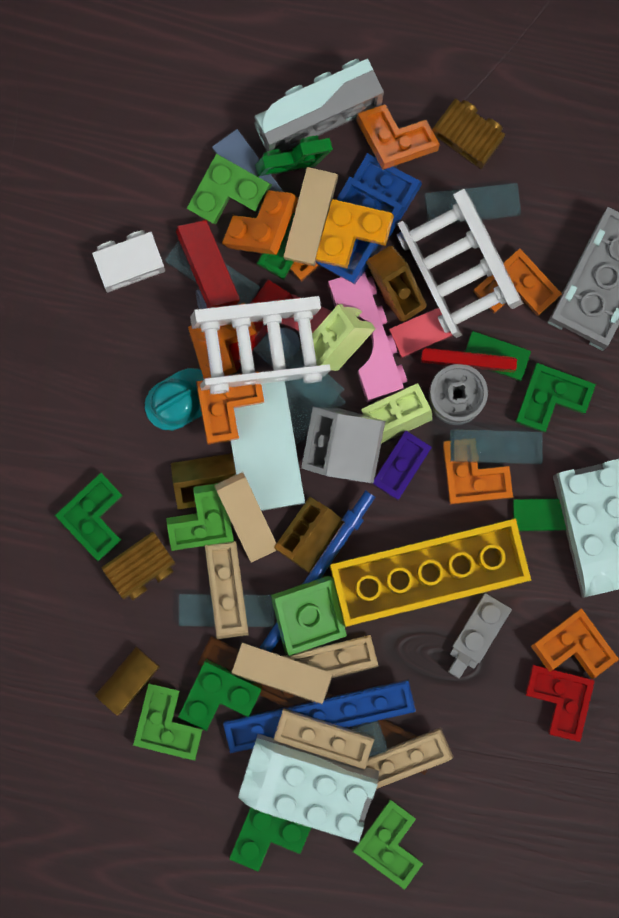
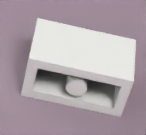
M144 230L131 233L127 236L126 241L118 244L115 241L103 243L97 247L98 251L92 253L107 293L165 272L152 232L145 234Z

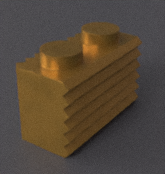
M454 99L432 131L438 139L482 170L505 137V134L501 132L503 128L491 118L485 120L477 114V108L466 100L460 102L458 99Z
M388 246L367 260L366 264L373 274L372 276L381 291L385 303L400 321H406L426 308V302L407 262H405L393 246Z
M151 532L101 567V569L122 599L125 600L130 597L133 601L148 591L145 585L150 581L156 579L159 583L174 572L171 567L176 563L156 534Z

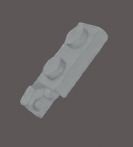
M484 593L452 645L453 649L450 655L456 659L448 670L449 674L460 679L467 666L475 669L512 611L511 608Z

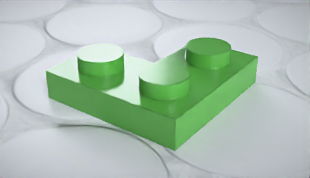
M216 154L187 209L213 224L217 223L230 198L258 212L267 190H270L272 184Z
M216 484L193 487L196 514L166 518L171 551L234 541L231 520L214 487Z
M148 684L133 746L195 761L203 729L172 722L180 691Z
M389 800L353 852L405 890L423 865L420 860L398 845L416 818L392 800Z

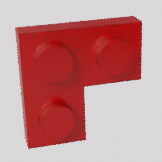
M532 665L525 696L555 703L548 734L577 742L581 741L595 680L556 670L549 672L547 668Z

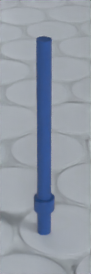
M365 490L352 511L348 510L342 518L344 523L302 584L322 578L353 530H358L364 519L362 517L376 498L374 495ZM277 622L261 644L260 648L262 650L272 652L281 639Z

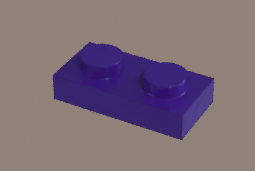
M405 430L375 477L372 485L398 501L432 447Z

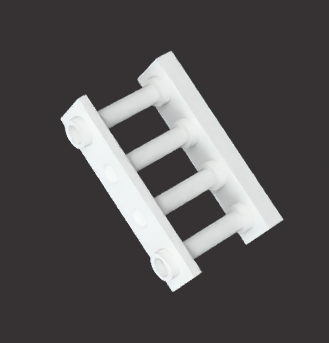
M465 189L453 194L457 201L456 204L452 205L453 209L410 231L404 221L397 223L401 230L397 237L405 251L411 250L442 315L438 316V320L444 332L448 333L451 331L452 335L456 338L462 335L457 324L498 303L502 305L507 303L511 309L523 304ZM457 220H460V222L467 221L471 230L466 233V237L425 258L423 257L416 243L417 241ZM472 247L474 250L478 247L480 248L484 258L480 260L479 265L437 285L430 271L431 268ZM485 275L488 277L494 276L498 284L494 288V292L453 313L450 312L443 298L444 296Z
M319 296L194 310L190 316L192 329L201 328V332H205L211 378L204 379L200 384L201 391L210 390V394H222L229 392V387L303 379L304 383L322 381V377L331 371L330 364L317 366L310 323L313 315H316L321 309ZM294 318V321L298 322L304 367L286 369L279 323H282V319ZM263 321V325H267L274 371L255 373L248 328L251 326V322ZM232 324V328L236 329L242 374L224 376L217 330H220L222 325Z

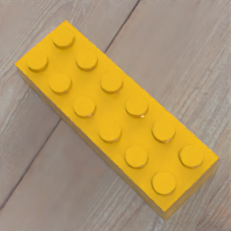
M516 519L330 565L345 627L531 581Z

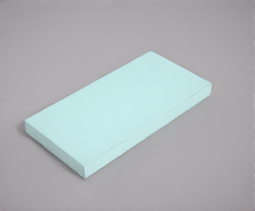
M285 381L261 384L264 396L263 404L234 408L239 435L238 440L231 441L236 475L241 472L244 473L261 511L306 504Z

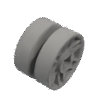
M460 364L447 366L438 372L428 391V402L433 414L442 422L451 425L466 424L476 418L484 408L488 397V388L483 376L473 367ZM461 390L462 398L455 400L453 398V391Z

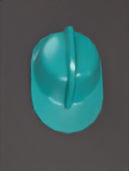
M187 368L178 371L156 384L149 391L145 399V412L154 426L162 430H176L202 416L196 386L197 381L204 380L200 369Z

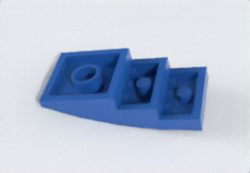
M367 153L354 177L348 178L336 200L393 213L394 218L389 238L413 201L422 183L395 167L382 170L377 158ZM356 239L347 269L317 261L316 264L356 284L368 268L367 260L377 254L383 245Z

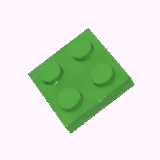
M326 576L271 595L284 652L288 656L347 636L334 579L331 576Z

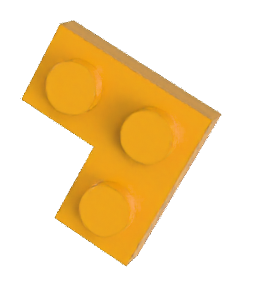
M332 199L316 254V261L347 269L356 239L386 246L394 218L393 213Z

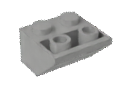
M313 407L301 468L325 476L374 483L385 421L337 407Z

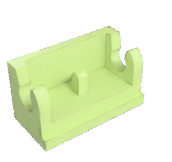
M338 304L312 333L317 366L330 364L331 371H338L373 333L376 328L371 322L361 321L357 318L362 313L361 310Z
M418 383L361 409L363 415L385 421L381 444L404 434L405 430L410 431L432 421V410Z

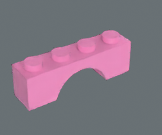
M364 272L356 284L342 277L328 281V289L334 307L338 304H342L344 307H355L362 311L357 318L361 321L371 322L376 328L370 335L372 339V354L357 373L366 402L370 403L402 391L404 389L403 383L407 382V378L402 364L396 366L393 354L397 353V348L392 335L386 336L383 324L387 323V319L382 305L377 307L373 295L377 294V289L372 276L366 277Z

